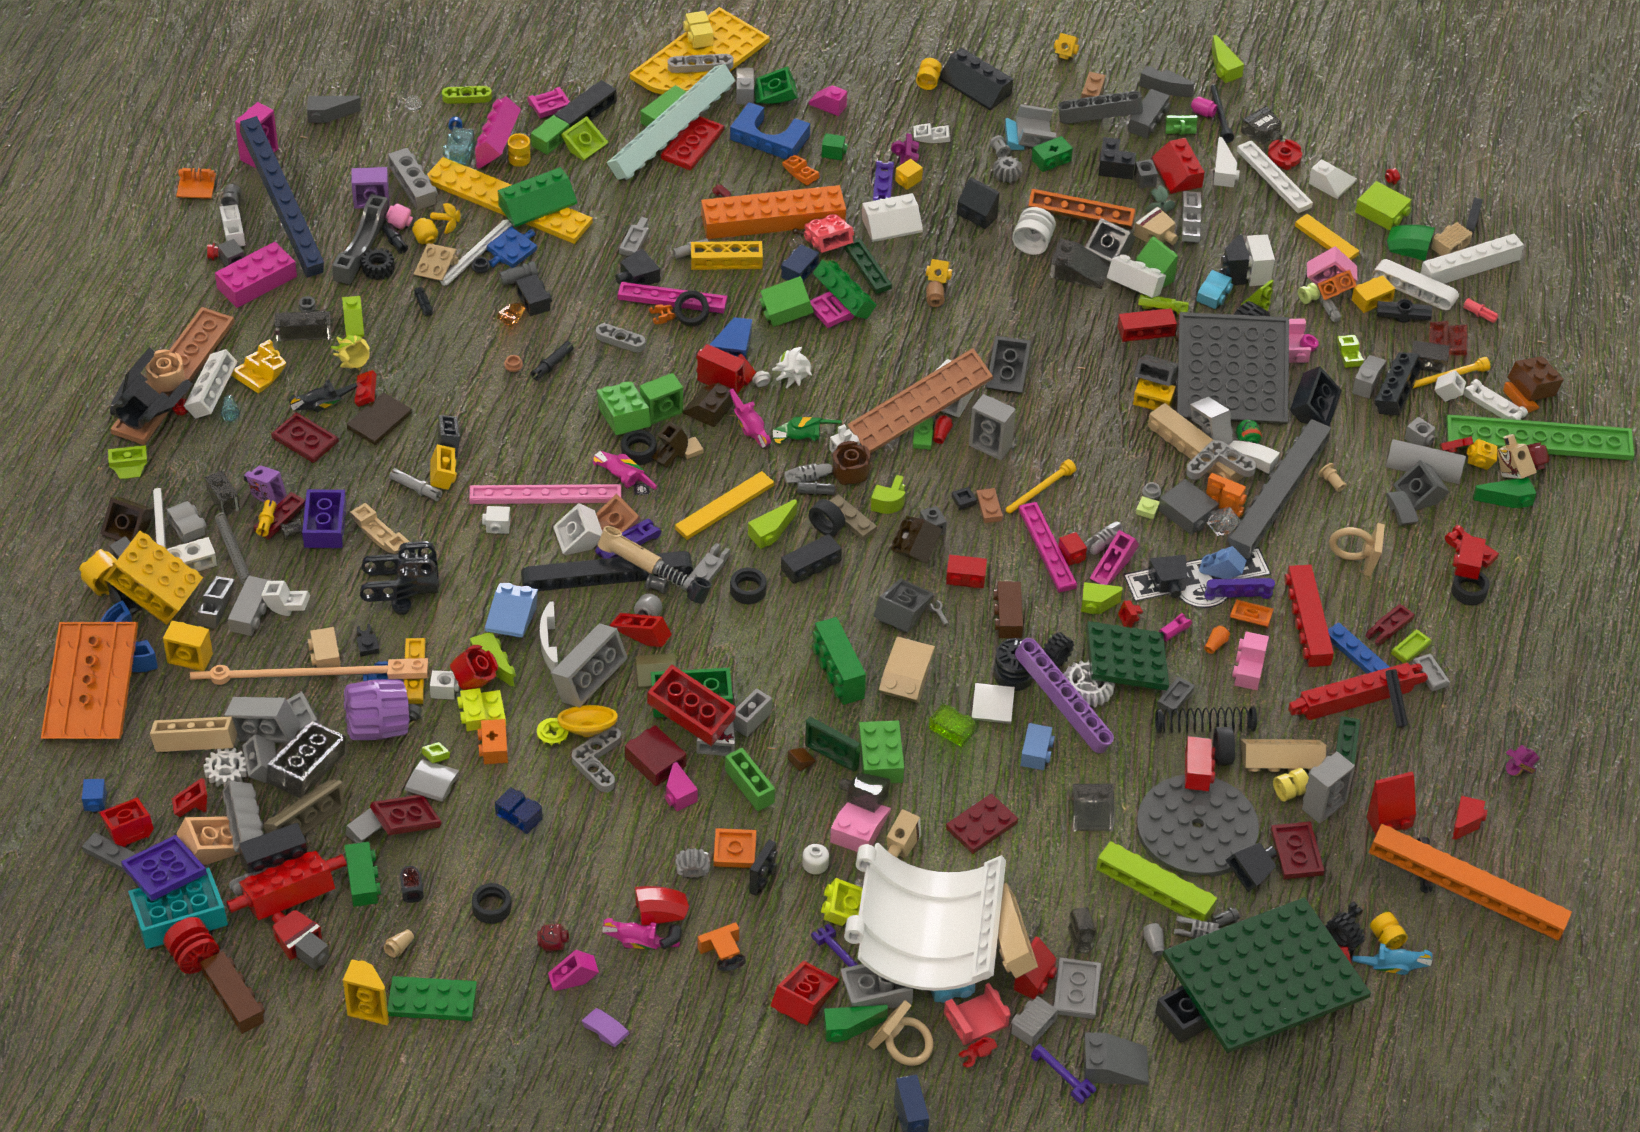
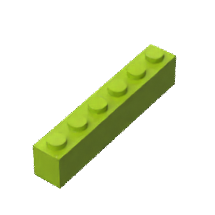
M1110 841L1098 857L1096 870L1184 917L1207 922L1215 911L1217 897L1179 878L1174 873L1160 868L1157 864L1143 859L1140 855L1126 850L1119 844Z

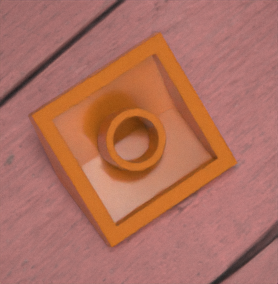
M1236 599L1230 618L1269 628L1274 609Z

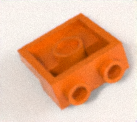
M1211 473L1208 478L1206 494L1219 503V515L1234 521L1238 517H1242L1245 510L1243 505L1247 499V495H1245L1246 486Z

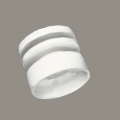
M1029 207L1021 213L1018 224L1013 232L1012 240L1014 245L1027 254L1037 255L1043 253L1047 249L1055 230L1056 222L1054 217L1042 208Z

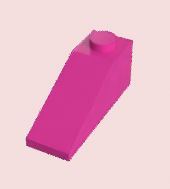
M1119 530L1090 579L1098 584L1109 585L1130 561L1139 544L1136 539Z

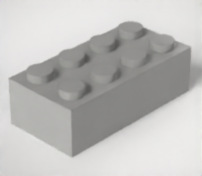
M599 623L551 671L562 702L580 708L628 659L617 628Z

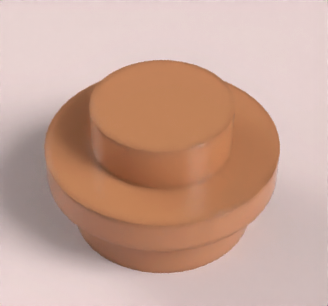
M510 355L506 358L504 366L506 370L516 372L522 368L523 362L519 356Z

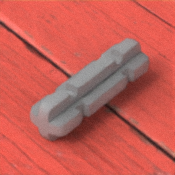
M1320 295L1319 300L1333 322L1340 321L1342 315L1332 299L1324 300L1322 295Z

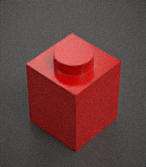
M1077 532L1059 538L1058 546L1068 566L1081 563L1086 559L1087 547Z

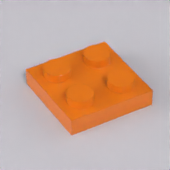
M716 828L713 866L751 868L755 862L756 830Z

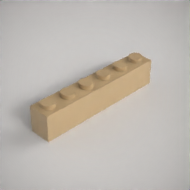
M1165 403L1149 414L1148 427L1191 460L1213 441L1212 438ZM1233 456L1227 457L1231 461L1237 460ZM1205 457L1201 459L1204 462L1211 461L1209 458ZM1219 461L1207 472L1234 482H1238L1244 477Z
M1006 882L1003 884L997 944L1000 947L999 952L1004 960L1002 962L1008 973L1011 971L1014 977L1017 978L1037 968L1038 965L1016 897Z

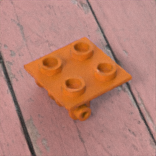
M191 168L179 169L178 175L180 179L176 197L212 199L216 178L214 170H211V168H198V172H196L195 168H193L191 172Z

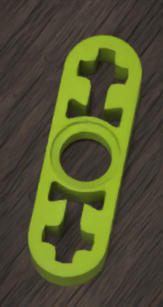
M488 86L447 87L442 90V100L447 104L486 103L492 99V90ZM466 93L471 94L470 96H463Z

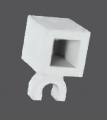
M845 424L838 427V434L830 437L829 450L833 453L840 443L846 441H855L859 445V438L850 429L846 430Z

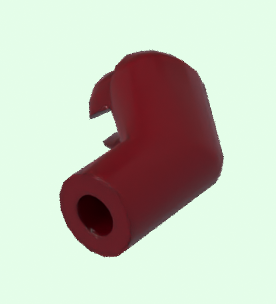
M717 184L712 189L715 196L721 194L722 197H731V192L721 184Z

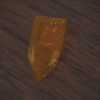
M514 303L506 306L498 312L497 319L503 321L504 324L513 326L521 320L525 309L524 304Z

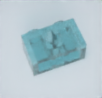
M454 127L452 133L448 134L447 145L443 147L445 158L466 166L475 143L474 130Z

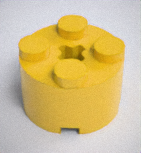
M100 549L80 565L81 579L98 596H102L101 594L109 595L107 581L103 578L117 559L111 553Z

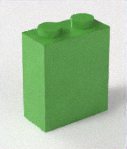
M801 276L760 290L763 298L759 300L762 308L767 309L764 311L767 321L771 320L773 327L814 313Z

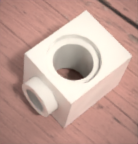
M432 670L430 681L431 698L455 700V693L459 692L460 687L453 672Z

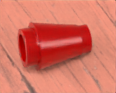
M941 415L935 420L933 438L935 443H944L953 427L951 418Z

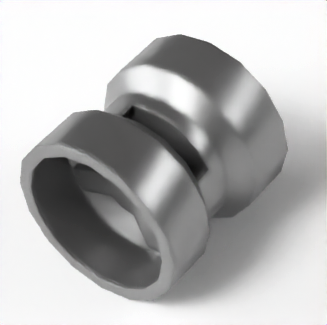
M235 184L226 185L221 198V204L223 206L238 205L242 193L240 187Z

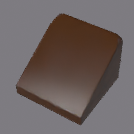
M804 748L788 751V760L799 771L816 762Z

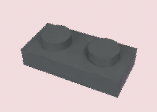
M1178 676L1158 700L1157 706L1163 710L1168 708L1171 714L1174 708L1178 711L1194 691L1195 685Z

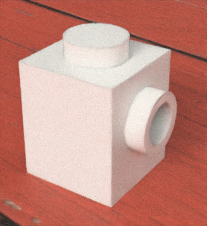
M1455 370L1438 377L1434 390L1446 402L1463 395L1466 381Z
M487 506L486 514H483L482 525H486V533L509 534L510 507Z

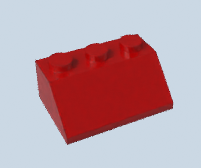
M1186 138L1169 141L1152 156L1151 160H1153L1170 194L1202 188L1205 172Z

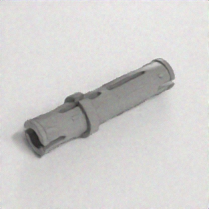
M396 468L392 470L393 472H390L389 478L417 491L421 496L425 495L434 501H438V497L441 498L442 491L430 486L427 481H420Z

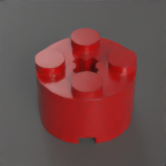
M481 645L470 646L450 664V668L462 690L482 688L496 677L495 674L498 670L497 661L489 650L486 652L481 649L483 647Z

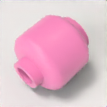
M400 204L391 205L385 217L388 219V223H391L393 227L403 230L406 226L409 227L413 220L411 210Z

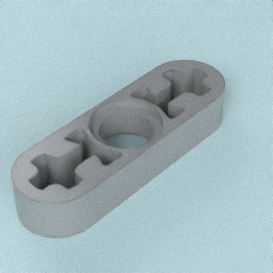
M600 324L596 327V338L599 341L632 352H642L645 349V338L642 335L609 324ZM623 336L625 339L618 340L616 337Z

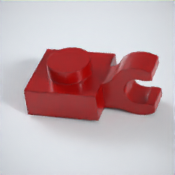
M984 1036L969 1045L967 1050L961 1051L958 1055L962 1058L968 1056V1060L963 1063V1066L971 1067L974 1065L977 1056L986 1057L991 1054V1050L998 1046L995 1039Z

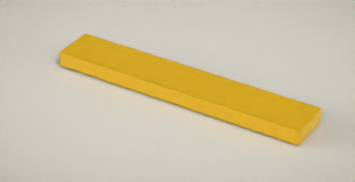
M761 471L675 524V530L688 540L772 488L774 481Z

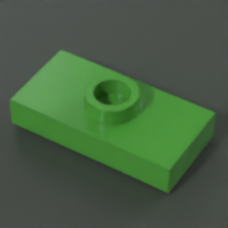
M928 418L914 427L913 448L931 450L934 418Z

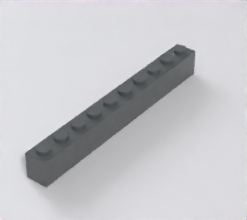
M1313 419L1310 420L1308 425L1303 426L1301 435L1299 437L1296 436L1294 439L1293 447L1287 449L1284 460H1280L1276 471H1272L1270 474L1269 482L1263 484L1260 495H1256L1251 508L1248 507L1246 509L1243 520L1239 519L1236 530L1230 532L1227 542H1229L1228 547L1233 546L1243 557L1249 559L1329 441L1331 427Z

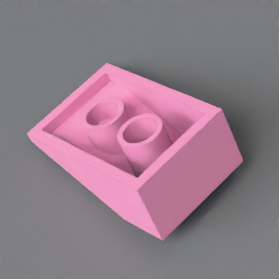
M853 795L838 813L831 827L830 843L858 852V848L861 845L869 844L873 846L891 808Z

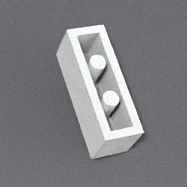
M1120 255L1112 258L1106 278L1153 298L1161 294L1166 275L1160 273L1159 269L1146 267L1143 262L1132 261L1129 256Z

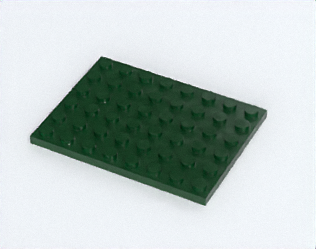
M1305 897L1165 949L1162 954L1226 1053L1368 999L1371 995L1370 990Z

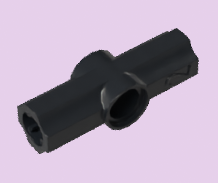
M1401 299L1398 303L1377 301L1376 316L1393 317L1401 323L1409 322L1410 319L1431 321L1432 305L1413 304L1408 299Z

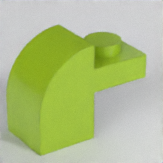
M896 475L891 488L876 485L871 497V511L891 514L903 508L906 485L903 484V476Z

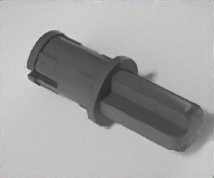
M798 481L797 493L814 494V496L816 494L834 495L835 485L817 483V481L815 483Z

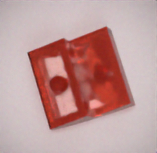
M1448 321L1430 322V351L1449 355H1467V324L1449 326Z

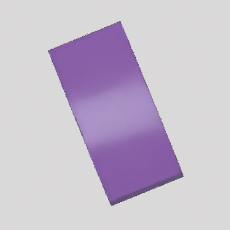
M595 1008L582 1020L585 1028L597 1033L601 1041L613 1047H616L629 1035V1031L598 1008Z

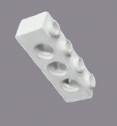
M226 349L210 354L184 405L195 419L212 413L237 364L236 359Z
M209 537L167 549L172 555L182 559L184 564L197 571L217 566L215 552Z

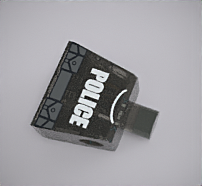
M1267 106L1242 120L1241 132L1260 144H1265L1270 140L1280 139L1281 141L1283 139V135L1280 133L1282 123Z

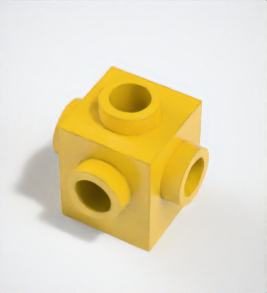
M1060 33L1059 39H1056L1054 43L1055 53L1059 54V58L1062 59L1074 58V54L1077 55L1079 45H1077L1079 38Z
M931 259V265H928L926 269L928 280L939 281L941 284L951 280V262ZM939 269L941 270L940 276L937 275Z
M1477 439L1467 449L1468 463L1488 470L1497 461V446Z

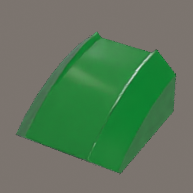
M788 66L760 76L755 80L754 95L756 103L774 104L799 98L794 77Z
M1399 225L1391 227L1387 239L1389 251L1425 261L1430 243H1432L1435 227L1424 225Z

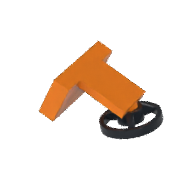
M736 922L698 936L697 948L700 954L715 949L720 958L716 963L718 970L730 971L746 963L745 956L740 954V950L735 943L739 941V927Z

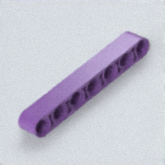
M1025 638L1015 651L1016 658L1091 749L1096 753L1105 752L1113 742L1112 732L1039 644L1032 638Z

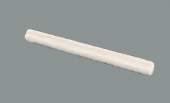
M508 219L503 220L464 255L458 264H455L446 272L443 281H440L443 286L448 285L462 273L474 259L487 250V245L512 226Z

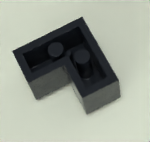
M1103 137L1098 176L1133 180L1136 153L1119 151L1120 139Z

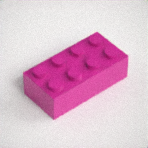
M276 242L215 272L217 289L236 308L297 277L295 261Z

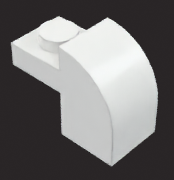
M267 581L261 595L266 605L272 611L285 616H290L292 611L305 610L310 598L308 591H290L285 581Z

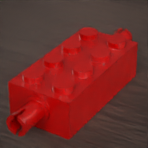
M316 850L307 852L296 859L287 860L279 866L268 868L262 873L248 876L240 881L242 895L226 901L227 908L230 913H233L248 906L259 921L334 890L335 885L331 872L346 867V860L340 854L325 861Z

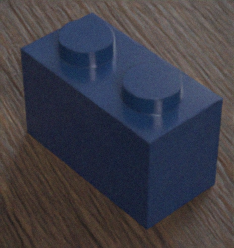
M801 244L796 250L792 251L787 260L782 262L781 278L788 281L801 276L804 282L818 266L819 252Z

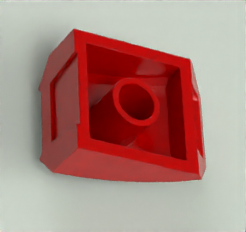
M138 797L99 812L114 843L123 847L145 837L149 838L154 829L150 814Z
M640 886L634 889L636 907L639 910L642 926L650 925L651 922L658 924L679 921L685 918L689 909L685 893L659 886Z

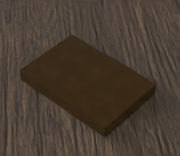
M383 392L347 423V429L376 445L412 414V409Z

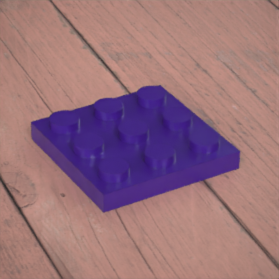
M177 835L121 861L122 868L151 901L207 874L203 864Z

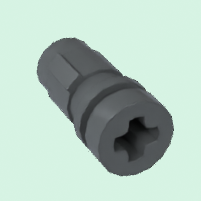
M534 261L528 262V265L524 263L520 267L499 272L503 286L514 284L516 280L535 274L539 278Z

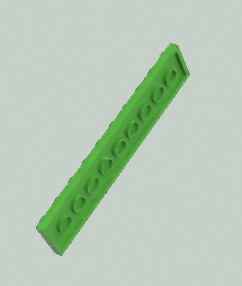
M1448 414L1446 418L1447 442L1472 436L1473 443L1480 439L1496 445L1498 450L1506 446L1503 437L1514 434L1518 444L1529 445L1541 442V445L1547 447L1548 454L1632 461L1634 458L1632 428Z

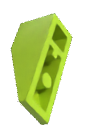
M1213 35L1211 49L1217 76L1225 83L1241 78L1243 76L1244 63L1217 35Z
M794 499L748 522V536L760 549L770 546L778 540L797 514V500Z

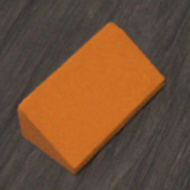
M1505 382L1503 392L1515 405L1525 407L1528 413L1539 409L1537 403L1534 400L1528 401L1512 382Z

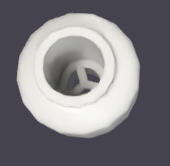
M820 844L807 846L802 855L804 869L811 874L823 873L829 865V852L826 847Z

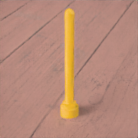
M1487 357L1478 358L1474 364L1416 380L1412 389L1435 383L1438 377L1455 370L1459 375L1476 370L1478 372L1489 371L1491 368L1489 359Z
M1067 459L1061 463L1057 472L1006 508V512L1011 514L1020 505L1028 502L1062 476H1070L1076 472L1077 469L1073 461Z

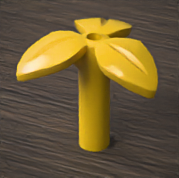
M444 203L443 206L446 213L432 212L430 218L433 220L449 221L444 231L445 234H448L456 228V221L460 222L461 214L460 210L456 211L452 204Z

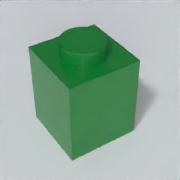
M825 133L822 143V158L842 161L843 154H847L848 144L845 143L846 136Z

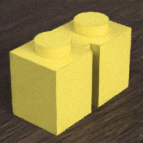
M700 11L685 14L683 27L684 31H687L688 41L692 42L693 48L712 46L714 32L706 12Z

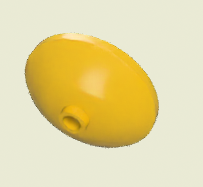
M583 705L580 708L572 707L562 711L557 719L558 724L563 729L576 735L592 737L610 729L617 722L618 715L616 711L608 707Z

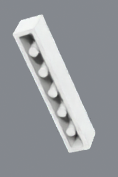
M1514 233L1424 261L1420 274L1445 284L1518 261L1521 258L1524 245Z

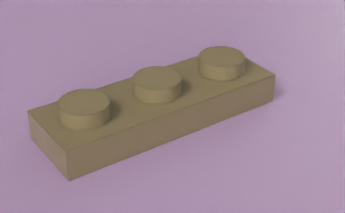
M839 494L829 500L841 509L845 517V526L861 540H865L877 531V526Z

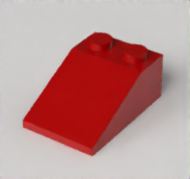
M1413 771L1376 780L1366 816L1375 835H1377L1381 824L1392 827L1396 831L1413 827L1416 817Z
M803 960L777 986L770 1006L779 1013L786 1014L795 1019L798 1023L808 1025L821 1010L840 979Z

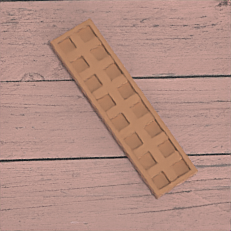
M974 348L850 422L848 427L859 438L860 445H865L871 454L991 381L993 375Z

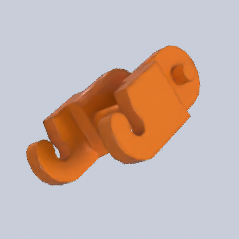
M655 305L654 310L652 307L649 308L651 314L659 313L662 315L658 317V320L653 318L654 324L667 323V321L675 318V314L671 312L673 309L671 305Z

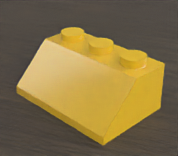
M352 959L343 978L347 1016L388 1026L386 991L383 982L372 964Z

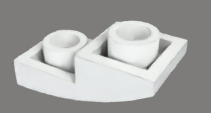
M930 123L913 126L914 140L926 143L950 142L948 125L931 128Z

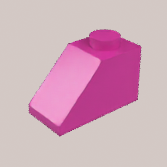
M833 85L818 91L809 101V105L839 116L847 107V91Z
M675 762L672 765L666 785L665 799L670 806L679 811L698 802V789L679 764Z
M575 950L548 972L552 989L558 991L584 985L597 975L599 971L593 955Z

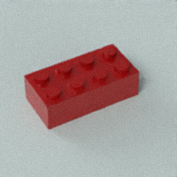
M672 664L647 692V704L711 747L736 717V707Z

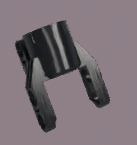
M150 347L125 375L122 395L113 405L117 418L128 427L137 430L141 429L146 422L149 423L153 417L169 412L193 384L188 379L182 381L170 396H167L163 391L159 394L146 383L148 379L140 373L154 357L155 351Z
M406 542L399 546L398 554L366 556L362 560V570L369 575H398L397 580L374 581L363 584L360 588V597L366 602L393 601L416 594L439 593L437 554L435 546L431 542ZM429 548L432 552L430 554H423L421 550ZM387 561L394 562L395 566L389 568L386 567L384 564ZM368 562H372L376 566L372 569H369L365 566V564ZM387 587L392 588L393 593L386 594L383 592V589ZM365 589H372L374 593L366 595L363 591Z

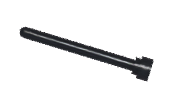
M1212 84L1210 89L1214 103L1218 105L1217 114L1222 128L1220 137L1224 139L1225 143H1230L1234 140V133L1232 129L1228 128L1217 85Z

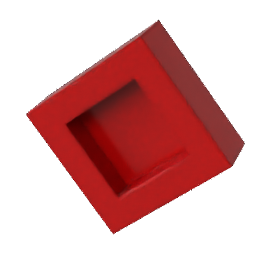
M1131 600L1123 602L1118 616L1124 627L1132 628L1134 622L1140 619L1138 614H1142L1143 611L1139 605H1133Z

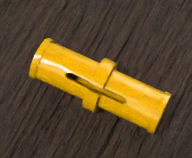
M266 500L263 511L259 514V524L256 533L260 536L262 530H264L263 536L268 535L270 524L274 521L273 514L277 504L273 500L271 506H269L270 500Z

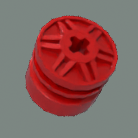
M197 917L185 918L177 922L166 932L163 939L164 946L170 955L174 957V961L178 964L179 969L187 974L201 971L200 962L220 951L219 945L214 941L213 936L209 934V930L203 921Z

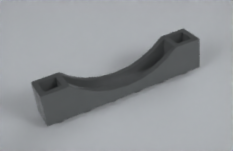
M370 195L352 242L345 251L338 253L332 264L334 281L345 284L352 283L362 264V255L364 256V253L368 252L386 220L385 217L389 210L388 198Z

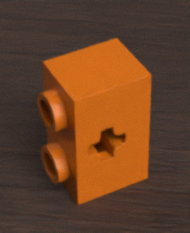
M505 719L481 720L482 729H478V741H482V744L479 745V757L483 756L484 764L508 763Z

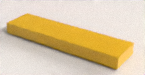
M1306 214L1295 222V227L1329 250L1336 246L1350 260L1359 255L1357 248L1310 215Z
M406 638L405 659L425 658V638ZM424 678L404 679L408 704H423Z

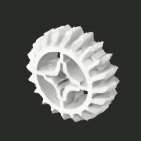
M1080 660L1079 664L1073 663L1072 667L1068 666L1066 672H1064V676L1089 706L1092 705L1094 708H1096L1097 704L1103 706L1104 702H1108L1113 695L1115 683L1091 680L1089 660L1086 663Z

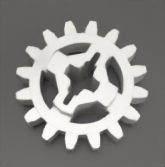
M225 748V751L217 749V754L211 752V758L205 759V777L209 778L210 783L216 782L217 787L221 784H224L225 787L228 781L242 782V777H247L245 757H243L242 751L237 753L236 748H233L232 751H229L228 748Z

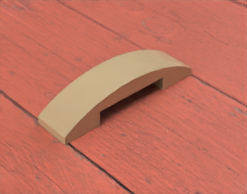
M366 503L350 511V515L362 531L385 551L396 554L401 544L410 542L399 532L395 534L377 518V513Z

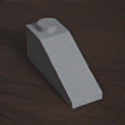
M736 68V104L747 105L748 102L754 103L753 68Z
M1369 355L1356 375L1352 393L1370 399L1387 360Z

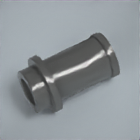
M1231 907L1227 911L1212 915V922L1218 923L1219 927L1230 922L1236 923L1240 919L1237 909Z

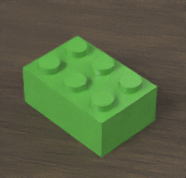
M632 381L622 382L615 386H606L603 389L597 390L599 410L615 435L651 427L649 407Z
M899 720L859 722L858 739L860 743L863 784L903 783L904 761Z

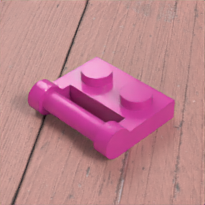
M560 87L537 96L531 95L527 97L529 105L533 107L539 118L555 114L570 102Z
M831 292L810 300L814 314L827 328L854 318V315ZM830 302H832L841 311V313H839V311Z

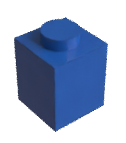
M84 779L82 792L84 811L96 812L105 810L107 790L104 779Z

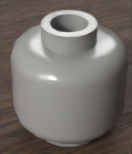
M649 593L642 595L634 606V613L639 615L658 616L662 610L660 599Z

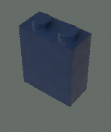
M911 1075L896 1078L894 1103L902 1132H928L929 1115L918 1076Z

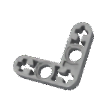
M1213 440L1188 463L1186 475L1190 479H1200L1219 461L1240 475L1251 477L1255 473L1256 463L1220 440ZM1233 456L1237 460L1231 461L1227 457ZM1205 457L1209 458L1211 461L1204 462L1201 459Z
M615 727L595 735L572 751L573 765L601 792H610L615 787L613 774L598 760L599 757L620 744L621 732ZM598 744L602 748L599 750H593L591 746ZM590 767H596L599 769L595 773L588 771Z

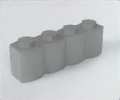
M228 781L223 789V800L226 805L230 833L233 836V848L235 852L240 853L239 843L263 835V823L260 821L259 806H257L255 800L256 791L253 789L252 784Z

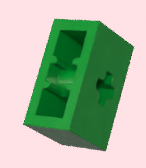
M1060 136L1034 146L1031 160L1042 172L1072 161L1073 148Z

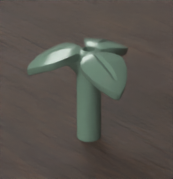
M1160 185L1158 189L1151 191L1157 203L1148 205L1146 211L1151 212L1156 207L1160 209L1163 207L1165 211H1171L1175 207L1174 201L1169 200L1165 202L1168 198V193L1163 186Z

